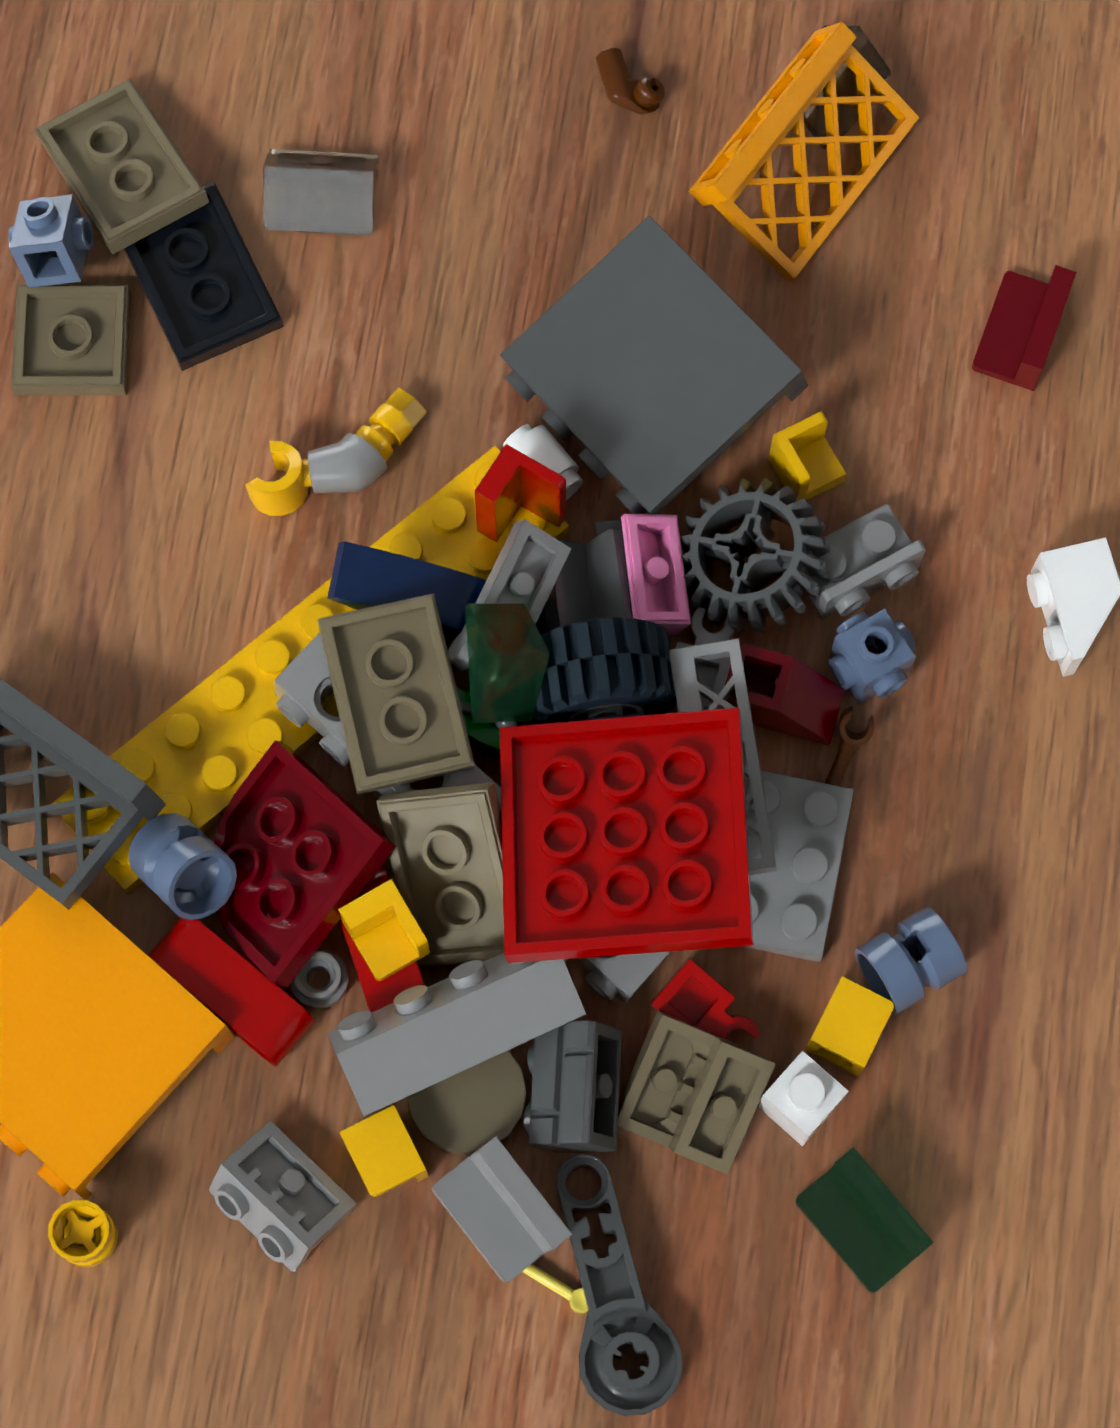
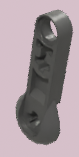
M588 1154L575 1155L567 1159L559 1169L557 1193L566 1227L572 1233L569 1240L588 1309L579 1351L580 1377L588 1394L604 1409L623 1416L645 1415L663 1406L676 1391L683 1371L681 1347L671 1328L642 1296L611 1175L606 1165L597 1157ZM578 1168L591 1169L601 1179L602 1186L599 1193L589 1200L574 1198L566 1188L568 1176ZM607 1204L610 1214L598 1213L599 1223L604 1236L614 1235L617 1242L609 1245L607 1257L597 1258V1254L593 1249L584 1250L581 1243L590 1240V1227L587 1216L575 1222L572 1213H591ZM632 1346L636 1355L646 1354L649 1366H640V1372L643 1376L637 1379H629L626 1370L615 1371L613 1358L621 1359L622 1353L619 1349Z

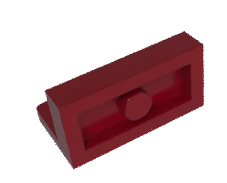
M1055 265L1048 284L1012 271L1005 272L972 363V369L975 372L1034 391L1045 365L1077 272Z

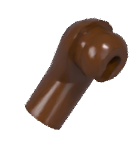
M610 48L597 55L596 62L607 97L612 103L640 115L649 114L658 109L660 102L665 96V89L658 79L654 77L650 80L649 77H643L639 81L630 77L620 49Z

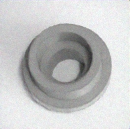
M318 948L289 986L295 998L303 1005L316 1009L330 1007L337 1003L345 994L349 981L348 971L345 963L337 954L327 949ZM323 970L330 975V981L323 989H314L309 986L308 979L314 971Z

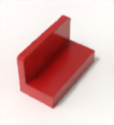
M505 444L475 489L477 531L497 543L521 506L554 526L560 527L566 518V479Z

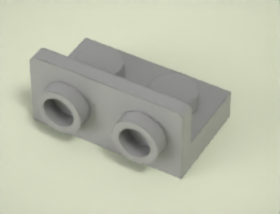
M885 504L825 536L830 544V552L819 558L825 560L829 566L828 574L812 577L821 588L820 595L807 594L822 619L837 611L840 616H847L863 607L870 600L869 594L885 585L890 590H894L914 579L919 574L918 568L921 565L926 549L920 540L914 543L910 541L888 504Z
M271 1121L265 1124L220 1164L209 1187V1191L214 1196L219 1209L230 1219L239 1220L258 1239L261 1249L269 1258L276 1262H282L292 1272H296L304 1264L311 1250L352 1213L357 1204Z

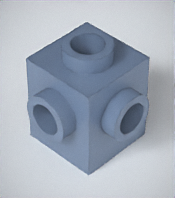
M73 194L48 198L39 197L20 201L15 224L11 225L8 231L9 249L28 288L81 282L87 252L94 246V231L90 219L87 216H82Z
M886 609L868 617L866 612L858 613L843 622L836 629L838 635L835 636L830 651L829 666L840 686L845 690L849 689L858 704L875 695L879 698L887 697L909 681L908 674L916 657L913 653L916 651V645L908 628L901 621L894 623ZM874 645L879 654L871 653L867 648Z

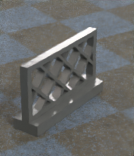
M0 678V858L69 910L144 817L149 821L157 817L166 803L144 781ZM3 728L13 735L3 736ZM25 745L31 747L32 769L5 774L4 750ZM44 758L54 765L44 767ZM67 775L72 777L74 800L46 805L45 780ZM33 782L34 808L7 813L6 788ZM85 788L94 793L95 796L86 797ZM111 806L121 813L106 833L88 836L87 810ZM75 813L76 839L48 844L47 818ZM35 821L36 847L16 851L8 849L7 826ZM77 852L78 869L66 884L60 888L50 880L49 857ZM37 860V870L28 864L27 861Z

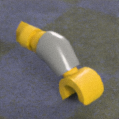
M398 387L389 399L382 403L369 417L370 427L363 425L355 434L348 433L337 443L310 450L306 459H301L300 453L292 445L282 441H269L270 452L276 470L286 471L287 473L281 479L273 482L264 481L256 477L245 484L250 500L258 511L264 514L284 516L293 513L303 505L311 486L314 493L359 492L371 486L387 470L386 461L393 454L391 445L400 446L412 433L413 428L425 416L427 411L415 397Z

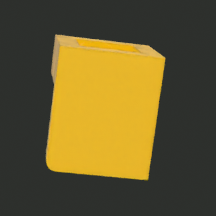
M822 411L773 434L768 461L782 485H787L794 489L797 494L796 501L802 498L809 500L845 481L846 472L824 437L828 420Z
M392 879L338 909L345 928L373 976L378 981L388 978L430 953L428 941Z
M842 976L805 1050L859 1077L894 1009V1003Z
M395 1105L339 1132L370 1196L378 1197L413 1178H416L417 1182L428 1178L427 1170Z

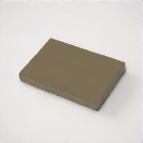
M131 79L114 86L34 129L40 143L112 255L209 203L206 191Z
M434 593L318 619L319 632L357 795L474 768L475 764Z
M488 782L383 794L376 803L384 835L396 846L389 856L397 889L424 933L429 945L430 953L417 960L418 967L459 964L472 960L486 961L503 953L502 815L495 783Z

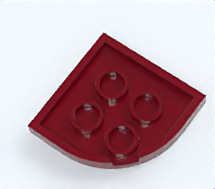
M275 740L232 797L218 826L214 843L235 863L237 878L232 894L227 902L217 910V914L229 937L273 983L287 988L340 920L341 916L338 909L357 898L396 846L289 746Z

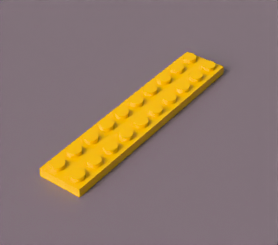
M493 446L374 542L370 548L404 555L487 580L515 522L526 519L559 540L569 534V525L564 520L560 527H556L521 506L497 543L477 531L475 489L501 452L496 446ZM331 578L109 756L144 781L166 803L157 816L169 813L180 814L187 817L204 833L223 817L234 794L275 740L289 746L299 755L322 736L307 722L302 727H298L278 709L275 703L280 698L275 694L274 680L318 635L319 618L356 611V609L327 599ZM331 694L325 698L321 706L327 714L339 717L335 696ZM73 786L51 804L74 800ZM85 788L86 797L95 796L94 793ZM111 806L87 810L88 836L106 833L121 813ZM75 813L61 815L62 819L76 834ZM144 817L104 866L127 895L143 883L132 871L128 855L130 844L136 833L148 822Z

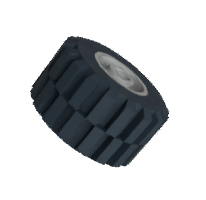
M626 617L584 620L552 629L538 636L524 647V665L531 717L534 725L583 721L586 719L644 712V715L665 714L677 704L669 655L668 632L665 627L655 624V622Z

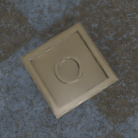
M17 285L11 382L14 395H126L131 294L129 286L49 285L28 288L27 285Z

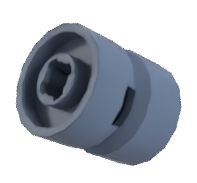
M169 813L149 820L138 830L130 844L128 859L132 871L179 917L194 920L203 919L215 913L227 902L235 888L237 878L235 863L185 816Z
M927 906L899 922L895 936L882 932L858 946L854 951L859 968L872 991L894 1003V1009L891 1013L893 1015L899 1014L922 1000L925 996L926 986L939 990L967 972L965 958L954 936L939 915ZM915 956L919 961L917 963H915L913 957Z

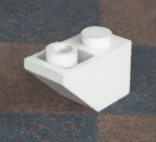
M1106 537L1041 552L1035 561L1031 574L1027 575V588L1030 600L1035 608L1042 607L1047 627L1043 629V640L1047 655L1051 661L1058 660L1063 677L1073 675L1120 596V580Z

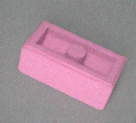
M623 514L621 516L633 618L655 622V624L665 627L668 635H678L691 624L686 581L684 578V565L681 558L682 549L677 515Z

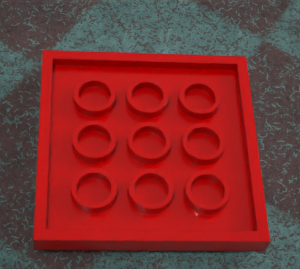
M739 708L500 727L504 956L508 963L754 945L742 724Z

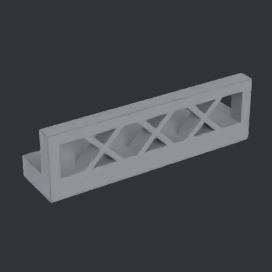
M739 638L669 650L678 713L705 710L703 697L712 702L707 710L736 708L727 702V699L735 690L737 705L741 714L742 742L747 766L744 764V775L750 779L751 790L746 795V812L754 804L757 822L756 824L747 817V828L759 836L762 853L761 858L749 859L750 875L777 871ZM730 657L733 676L717 695L700 683L697 662Z

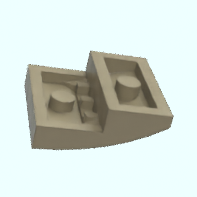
M658 1010L619 1098L617 1126L665 1145L673 1153L728 1175L776 1063L729 1040Z

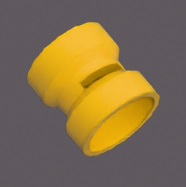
M72 1200L62 1204L53 1213L48 1224V1238L52 1248L62 1258L80 1267H93L103 1263L112 1255L117 1244L118 1230L114 1220L100 1206L88 1200Z

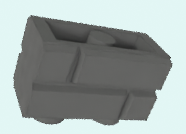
M574 1021L535 1038V1042L531 1044L527 1055L528 1067L533 1075L531 1102L526 1106L524 1112V1125L529 1134V1146L555 1153L616 1151L622 1044L621 1029L596 1021Z

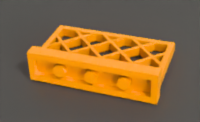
M843 22L821 28L812 34L688 191L703 207L713 205L786 280H792L797 277L920 118L851 45L857 37ZM843 63L856 75L857 96L837 97L835 73ZM823 89V97H817ZM858 104L860 136H839L837 105ZM871 104H884L898 119L887 135H873ZM810 105H824L826 137H805L803 113ZM791 130L792 138H785ZM860 143L862 167L856 175H842L840 144ZM874 143H880L874 150ZM826 144L829 176L808 177L806 145ZM792 145L794 177L773 178L772 153L777 146ZM760 171V178L752 179ZM842 183H849L843 190ZM808 184H829L831 207L824 216H810ZM774 185H795L797 217H776ZM746 186H761L763 218H749L734 203ZM811 223H818L811 232ZM798 224L799 248L791 259L778 248L776 225ZM763 225L764 233L759 229L758 226Z

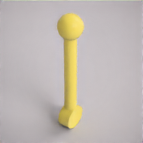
M534 1264L529 1265L522 1271L569 1300V1305L574 1312L579 1314L588 1312L582 1288L574 1290Z

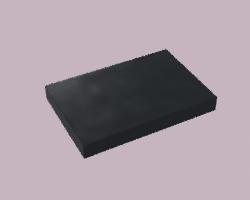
M215 182L203 187L209 200L208 204L124 248L127 258L182 371L283 328L281 316Z

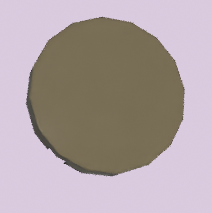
M508 1050L408 1096L407 1102L411 1119L425 1140L444 1152L469 1156L494 1137H497L501 1143L510 1138L523 1116L526 1088L522 1070Z

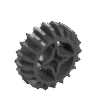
M742 478L738 493L732 494L727 486L720 485L718 494L721 500L713 505L709 499L700 498L699 504L705 513L701 518L685 516V523L693 531V534L680 536L681 549L686 552L681 558L683 559L684 573L686 574L684 578L687 594H693L691 604L695 609L700 607L704 608L705 611L708 610L707 617L716 625L723 623L727 617L728 625L737 632L742 631L749 619L754 630L763 633L766 626V617L770 616L779 626H785L787 617L783 611L790 606L798 613H805L806 606L800 598L803 593L815 596L820 595L821 588L812 577L827 575L829 570L825 560L819 558L830 552L828 540L820 536L825 531V524L819 516H812L814 508L808 499L802 498L796 501L797 494L790 486L785 485L777 492L774 483L764 478L755 492L751 482ZM773 519L792 528L794 551L784 550L781 544L773 542L774 533L771 530ZM742 523L735 532L726 534L734 526ZM757 548H760L762 551L760 555L755 554ZM745 556L749 557L748 563H745L743 560ZM712 559L720 560L725 567L731 568L730 578L734 582L732 592L725 591L715 585L712 576ZM773 577H780L772 585L761 590L763 585L769 579Z

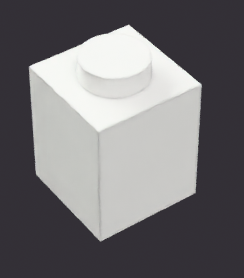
M802 1051L763 1094L757 1107L803 1147L842 1103L849 1091Z

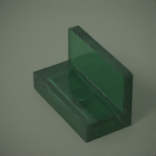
M854 1147L839 1158L825 1174L795 1199L796 1206L869 1293L878 1291L934 1243Z

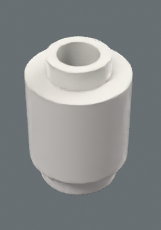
M528 424L523 425L515 430L503 443V447L505 444H508L566 479V501L583 484L582 478L577 474L579 466L544 425H539L533 429Z

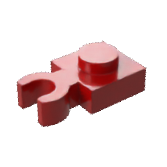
M690 957L651 1001V1005L657 1010L726 1040L730 1031L736 1028L746 1030L755 1039L760 1034L758 1027L750 1018L740 1014L730 1015L725 1011L735 999V996Z

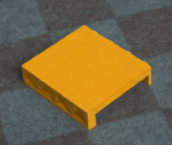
M54 872L50 874V880L60 888L66 884ZM38 887L0 927V1140L19 1157L27 1149L35 1154L44 1163L36 1173L61 1196L64 1197L72 1188L87 1200L92 1194L86 1188L88 1183L211 1049L219 1055L235 1037L226 1024L81 896L68 910Z

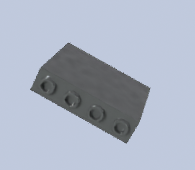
M649 215L500 354L512 370L504 377L526 402L535 395L548 408L541 417L563 441L572 434L585 447L578 456L600 480L609 473L623 487L615 495L632 514H660V511L777 401L784 395L793 401L808 387L802 370Z

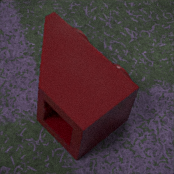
M740 642L753 725L830 746L845 689L795 657ZM731 665L725 685L733 676ZM734 690L727 699V702L738 708Z

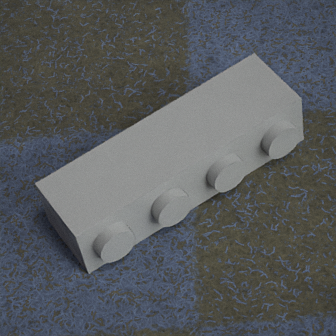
M503 952L484 962L481 960L465 962L453 969L449 974V978L429 987L418 985L408 988L395 997L394 1003L372 1013L370 1011L353 1013L344 1018L338 1024V1028L328 1032L327 1035L363 1116H366L584 1016L586 1012L564 959L508 963Z

